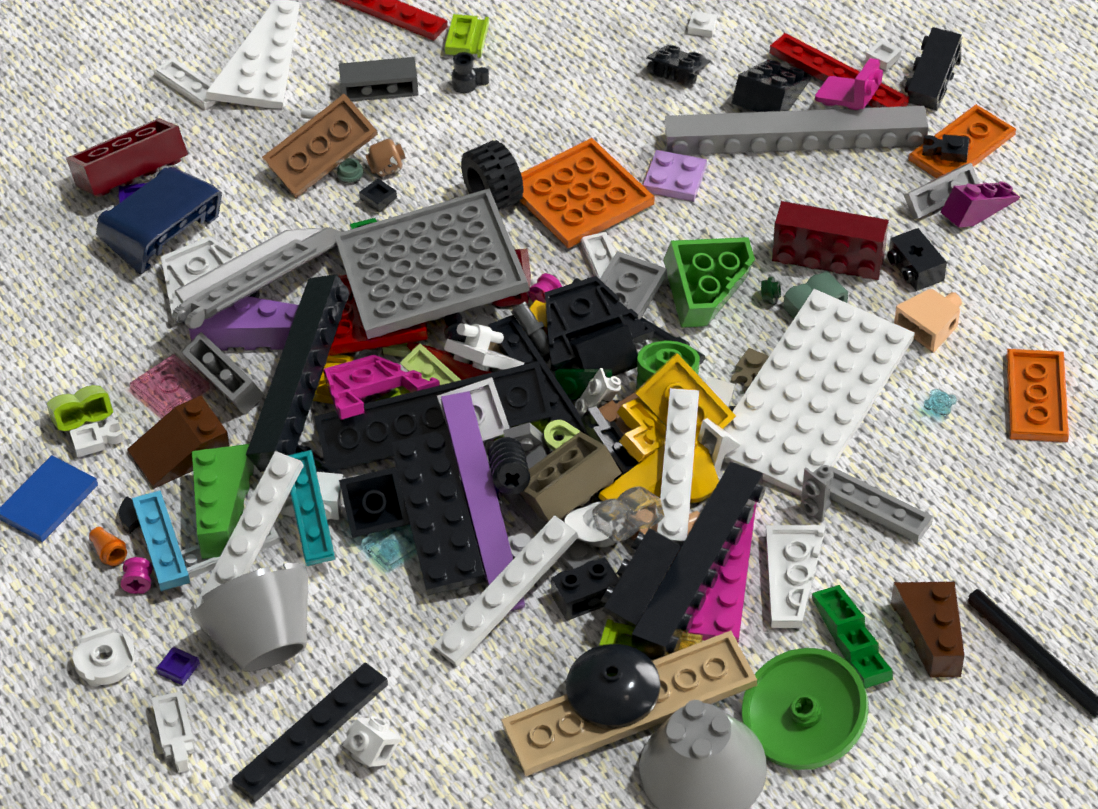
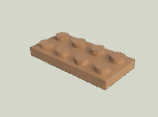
M344 93L262 158L292 195L297 198L377 136L378 133Z

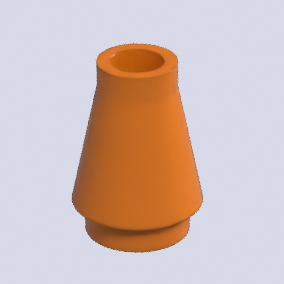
M96 527L90 532L89 540L93 543L103 564L117 566L125 560L127 549L124 541L105 531L102 527Z

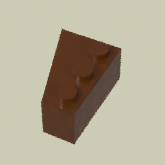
M894 582L891 605L894 611H897L904 630L906 633H909L915 644L914 648L930 677H961L965 654L955 582Z

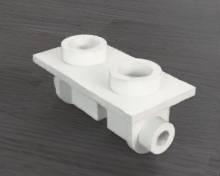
M600 368L594 378L590 380L582 396L575 403V408L581 417H583L587 409L595 406L600 408L607 403L605 401L613 400L621 389L620 379L615 376L607 378L603 368Z

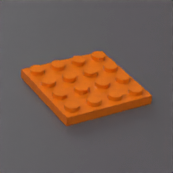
M593 138L521 173L524 193L520 202L568 249L580 243L582 237L598 234L654 205L655 196Z

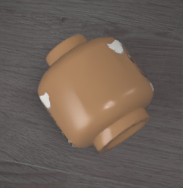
M385 139L369 146V153L365 155L372 173H377L380 177L400 171L403 167L402 160L406 158L401 144L395 145L391 139Z

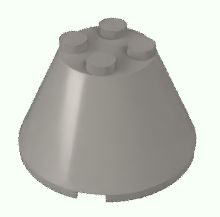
M691 700L685 706L678 709L649 738L641 754L639 772L643 790L649 801L657 809H749L763 790L767 775V763L763 746L749 727L714 705L703 703L700 700Z

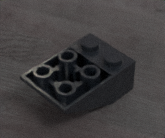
M768 59L738 74L731 104L755 112L789 111L812 76L804 74V70L800 68L790 67L788 69L782 67L780 62Z

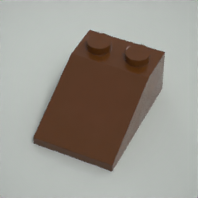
M200 395L174 407L127 448V451L151 487L155 489L193 471L192 451L229 447L230 445L227 430Z

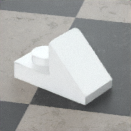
M708 418L703 420L697 440L709 450L716 473L719 475L725 454L740 447V444Z

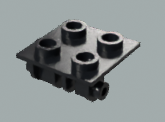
M666 45L646 57V59L652 60L647 65V71H650V74L664 77L665 79H668L671 75V81L675 82L677 79L678 83L686 86L690 84L695 85L697 75H694V72L711 62V60L703 58V55L700 53H686L680 51V47L675 45Z

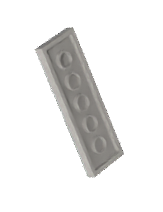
M617 251L600 280L620 297V302L625 307L633 309L638 314V319L640 320L666 278L667 268ZM580 336L568 339V341L578 338ZM549 360V362L547 363V366L549 367V369L551 370V372H552L553 375L555 376V371H557V370L552 371V369H551V363H550V360ZM576 362L575 364H572V365H569V366H566V367H563V368H560V369H580V368H579V366H578V364H577V362Z

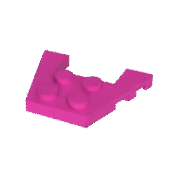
M376 355L324 369V379L338 417L341 420L363 414L364 403L361 400H364L366 396L376 393L385 394L390 392L391 389L400 386L405 387L410 392H415L440 385V381L432 377L430 381L422 378V373L415 370L402 371L401 365Z

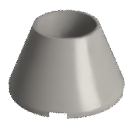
M284 563L283 570L271 572L268 566L236 577L203 595L204 603L198 608L196 604H193L190 609L191 616L243 671L263 670L282 663L302 652L307 646L308 571L305 565L301 563Z

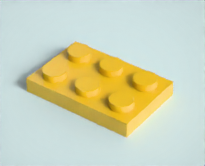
M675 353L634 392L667 427L670 388L698 390L696 439H698L704 419L708 418L723 429L736 417L678 353Z

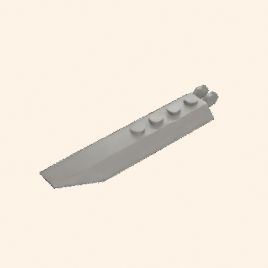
M325 227L285 230L176 289L175 294L181 304L173 310L171 316L173 321L177 323L184 321L190 329L200 327L205 319L213 317L222 310L336 247L337 243L334 234L341 233V231Z

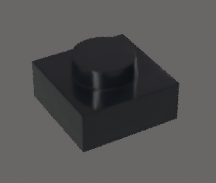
M376 179L359 192V197L361 201L379 212L397 199V191L380 179Z

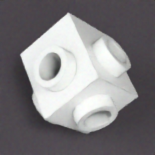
M372 716L371 718L356 719L351 724L343 746L352 753L351 757L359 763L367 764L369 767L384 766L388 764L401 738L387 728L388 724L385 721Z

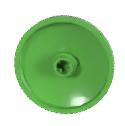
M799 648L781 653L766 662L755 673L757 686L745 691L742 703L743 724L749 727L758 737L766 758L785 768L809 770L837 761L854 747L866 726L869 706L864 684L850 663L830 651L817 648Z

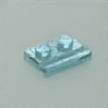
M411 525L372 533L361 540L362 548L366 549L370 556L388 573L417 555Z

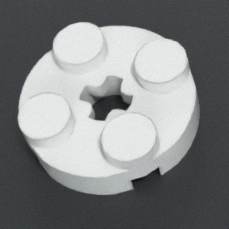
M111 628L96 629L85 634L79 640L80 645L76 650L74 648L72 657L75 670L90 686L97 687L115 683L131 675L134 670L136 660L134 645L131 638L123 632L121 635L114 633ZM101 653H106L107 656L111 655L106 660H99Z

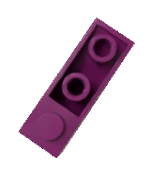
M1002 181L999 183L984 182L983 184L956 185L953 187L940 213L958 228L971 227L1020 199V196L1012 191L1013 187Z

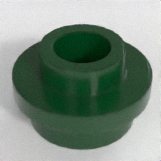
M773 276L761 282V294L764 302L776 304L777 298H781L780 282H776Z

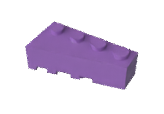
M245 297L213 317L205 319L200 327H196V329L189 328L190 338L192 341L202 332L221 351H228V347H244L245 350L270 347L271 350H283L299 305Z

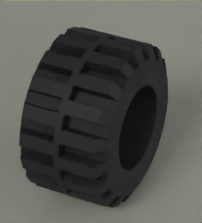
M492 140L462 155L461 171L469 194L490 189L498 211L522 199L524 193L522 175L515 158L504 144L497 140Z

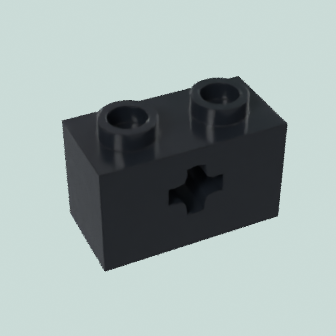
M919 228L890 238L889 251L887 252L888 260L891 265L899 269L904 281L910 283L916 291L945 280L947 262Z

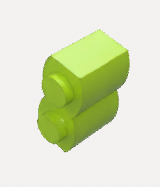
M99 385L83 387L74 395L61 394L55 396L46 403L52 423L61 431L76 429L86 421L97 422L104 420L113 413L109 395Z

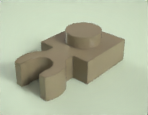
M748 348L736 364V373L732 375L731 383L735 384V386L740 382L745 383V393L769 356Z

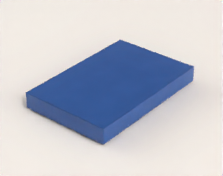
M51 455L0 507V520L43 543L98 486L97 478Z

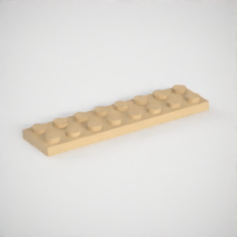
M732 631L653 660L652 662L655 664L660 677L659 698L652 711L633 725L613 729L592 725L575 713L569 703L567 694L501 719L502 727L525 777L664 723L678 709L685 706L691 700H700L703 703L712 704L756 687L757 678Z

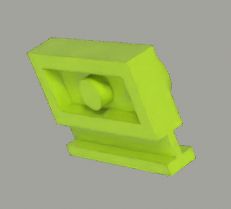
M453 14L445 44V54L456 55L460 52L477 54V57L481 58L489 28V17H485L484 20L478 19V16Z

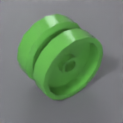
M659 341L644 346L639 351L637 358L636 390L675 353H678L699 374L700 357L697 351L689 345L677 341Z

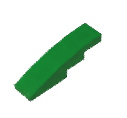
M836 585L812 593V599L844 659L859 674L865 689L893 680V670L880 655L879 643L865 626V616L840 585Z

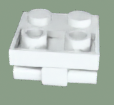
M460 323L457 327V333L467 336L465 343L447 339L444 350L454 354L453 359L470 364L471 360L473 361V367L484 371H489L490 367H493L492 371L496 372L524 365L521 361L489 350L490 342L500 344L503 341V334L479 324L471 326Z

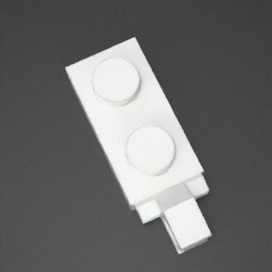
M182 691L151 698L166 759L174 757L178 773L190 771L187 754L194 752L193 746L195 745Z

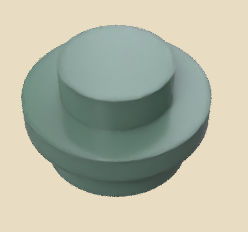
M347 158L339 164L337 176L345 182L357 181L363 176V167L358 160Z

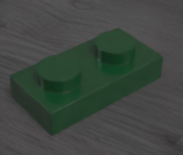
M558 369L555 371V377L569 399H579L599 369ZM603 369L605 376L611 378L612 370Z

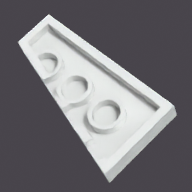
M766 525L771 628H802L826 525Z

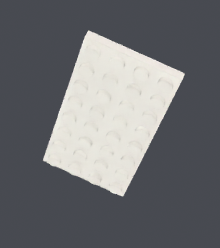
M813 289L733 410L736 417L723 428L725 432L740 444V447L725 454L723 462L729 464L731 461L762 472L764 481L801 497L804 469L808 468L814 472L822 465L834 467L910 346L915 332Z

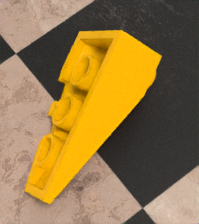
M696 438L691 503L701 502L709 498L719 482L709 450ZM665 444L602 490L598 497L617 514L649 510L651 505L660 504Z

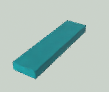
M312 450L288 455L300 460L304 465L290 494L306 566L336 560Z

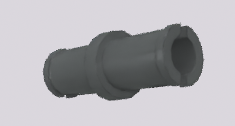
M526 302L518 305L511 313L516 317L527 336L541 354V357H546L550 353L548 335L543 329L545 327L542 321L538 322Z

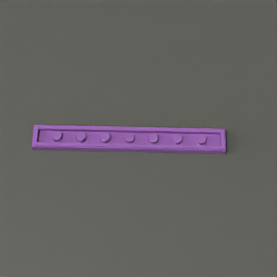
M470 391L441 396V404L489 586L513 560L471 394ZM522 597L510 611L525 608L524 598Z

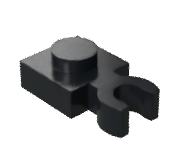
M943 134L942 139H937L935 136L925 135L922 155L934 156L939 154L941 155L940 160L967 163L969 137Z

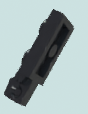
M597 406L587 409L583 417H581L587 434L607 447L622 473L617 476V478H620L640 462L632 457L619 442L624 435L615 421L609 422L606 420Z

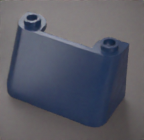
M165 167L159 171L154 179L114 208L102 212L97 218L96 235L137 273L142 275L151 268V265L148 263L150 257L154 254L159 256L162 253V246L195 221L200 224L204 221L210 224L219 217L222 192L214 185L175 167Z

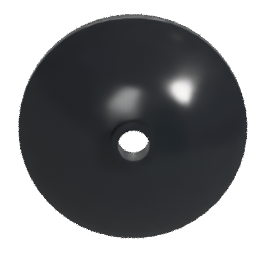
M604 644L586 651L576 659L567 675L566 692L572 709L586 722L602 728H622L639 722L652 711L660 694V677L655 664L642 651L624 644ZM617 673L614 677H610L607 674Z

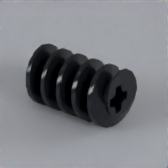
M510 437L494 441L488 451V460L494 485L499 491L509 495L523 492L530 483V472L521 443Z

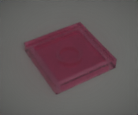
M174 354L130 382L131 390L163 417L174 407L210 390L209 383Z

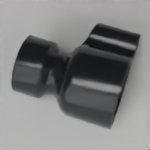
M467 52L457 53L453 57L452 88L458 93H470L476 89L477 85L489 84V70L486 67L473 68L474 58Z

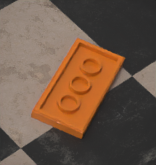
M976 104L934 135L937 139H942L943 134L969 137L967 163L940 160L941 155L939 154L924 156L922 155L923 144L909 154L908 161L933 177L938 178L968 163H972L974 167L1015 136L1016 128Z
M1007 349L1010 439L1068 442L1069 428L1064 352Z

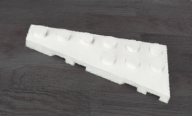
M289 0L273 1L207 90V100L283 109L300 2Z

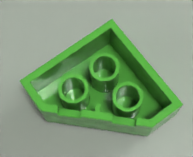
M749 237L673 240L670 242L663 261L665 268H667V276L681 328L708 326L745 281L755 261Z

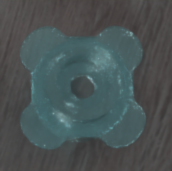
M933 389L930 391V398L924 401V408L929 410L934 416H947L951 412V406L956 404L957 398L939 389Z

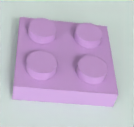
M656 150L643 186L651 194L694 202L707 167V159Z

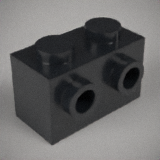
M606 557L595 561H588L582 566L569 571H562L556 576L551 577V596L565 620L569 621L604 607L606 603L601 601L609 585L616 587L619 578Z

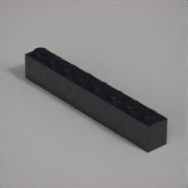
M337 274L308 278L246 452V456L260 472H265L275 451L287 456L296 453V448L309 410L311 409L314 395L319 386L328 354L349 298L350 292Z
M730 461L632 633L631 646L642 651L652 661L679 650L683 632L688 633L694 620L693 614L696 610L700 611L702 609L707 589H712L717 581L718 569L720 566L725 567L732 544H738L742 535V526L744 523L749 524L753 516L755 503H760L764 497L766 487L762 486V472Z

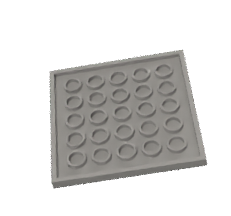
M490 189L334 234L367 339L380 337L390 332L410 328L420 323L436 320L440 317L463 312L473 307L490 304L493 301L530 291L528 281Z

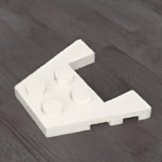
M208 236L161 256L171 313L173 314V310L181 304L175 294L176 289L235 258L234 251Z

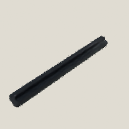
M976 589L969 594L968 603L1092 716L1098 717V695L983 591Z

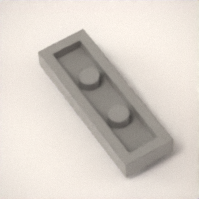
M968 163L904 194V198L913 219H918L944 206L954 186L980 183L972 163Z

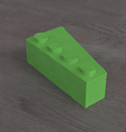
M249 444L192 451L197 537L202 559L221 556L240 516L243 514L245 496L248 495L250 487L249 480L254 472V464L246 456Z

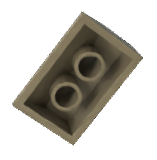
M580 431L529 469L530 483L519 494L537 516L548 523L554 515L560 520H564L570 511L577 506L587 503L593 494L601 488L611 485L614 479L622 473L607 447Z

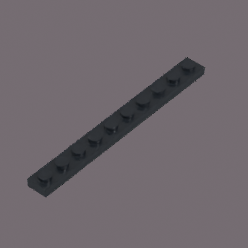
M510 315L488 324L492 331L503 334V341L498 346L505 356L521 361L524 365L539 361L553 418L547 420L548 423L554 420H563L588 435L581 421V415L515 316ZM557 435L560 441L564 439L562 435ZM601 488L599 491H597V492L595 493V495L597 496V498L599 499V501H602V500L598 497V496H599V493H600L602 490H604L605 488ZM643 510V511L630 512L629 514H630V517H631V516H633V515H636V514H639V513H643V512H645V511ZM630 524L628 528L623 533H621L622 535L629 532Z

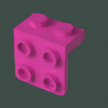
M870 58L855 79L836 76L828 77L815 94V101L821 102L826 106L840 105L846 106L851 110L864 109L882 82L883 70L879 69L880 59Z

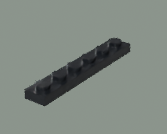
M366 662L363 663L232 778L233 786L256 803L387 687L388 679Z

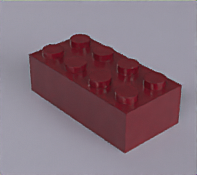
M158 118L71 155L66 160L76 187L100 197L109 194L111 189L118 185L127 186L135 181L134 178L141 175L149 176L155 174L158 171L157 168L181 162V158L187 156L188 152L179 126Z
M781 201L774 224L772 261L830 271L837 274L858 276L864 279L879 280L885 258L889 220Z

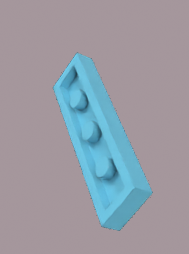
M161 490L132 498L160 590L163 591L189 584V575Z

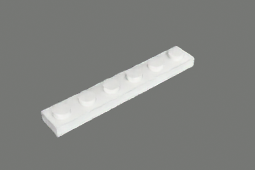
M670 388L657 532L682 547L688 534L699 391Z
M277 451L274 452L196 602L197 608L204 603L203 595L225 582L249 573L304 466L300 460Z
M554 515L433 645L434 649L458 667L579 537L577 531Z

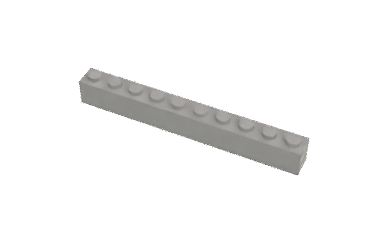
M925 106L864 108L859 110L828 109L665 116L664 134L666 152L694 155L915 147L923 144L924 136L928 135L929 126Z

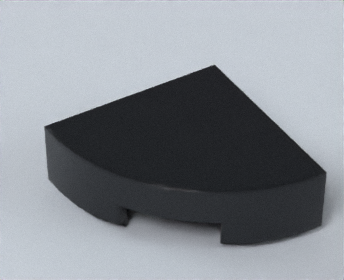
M127 496L120 505L119 516L124 530L130 534L140 524L133 501Z

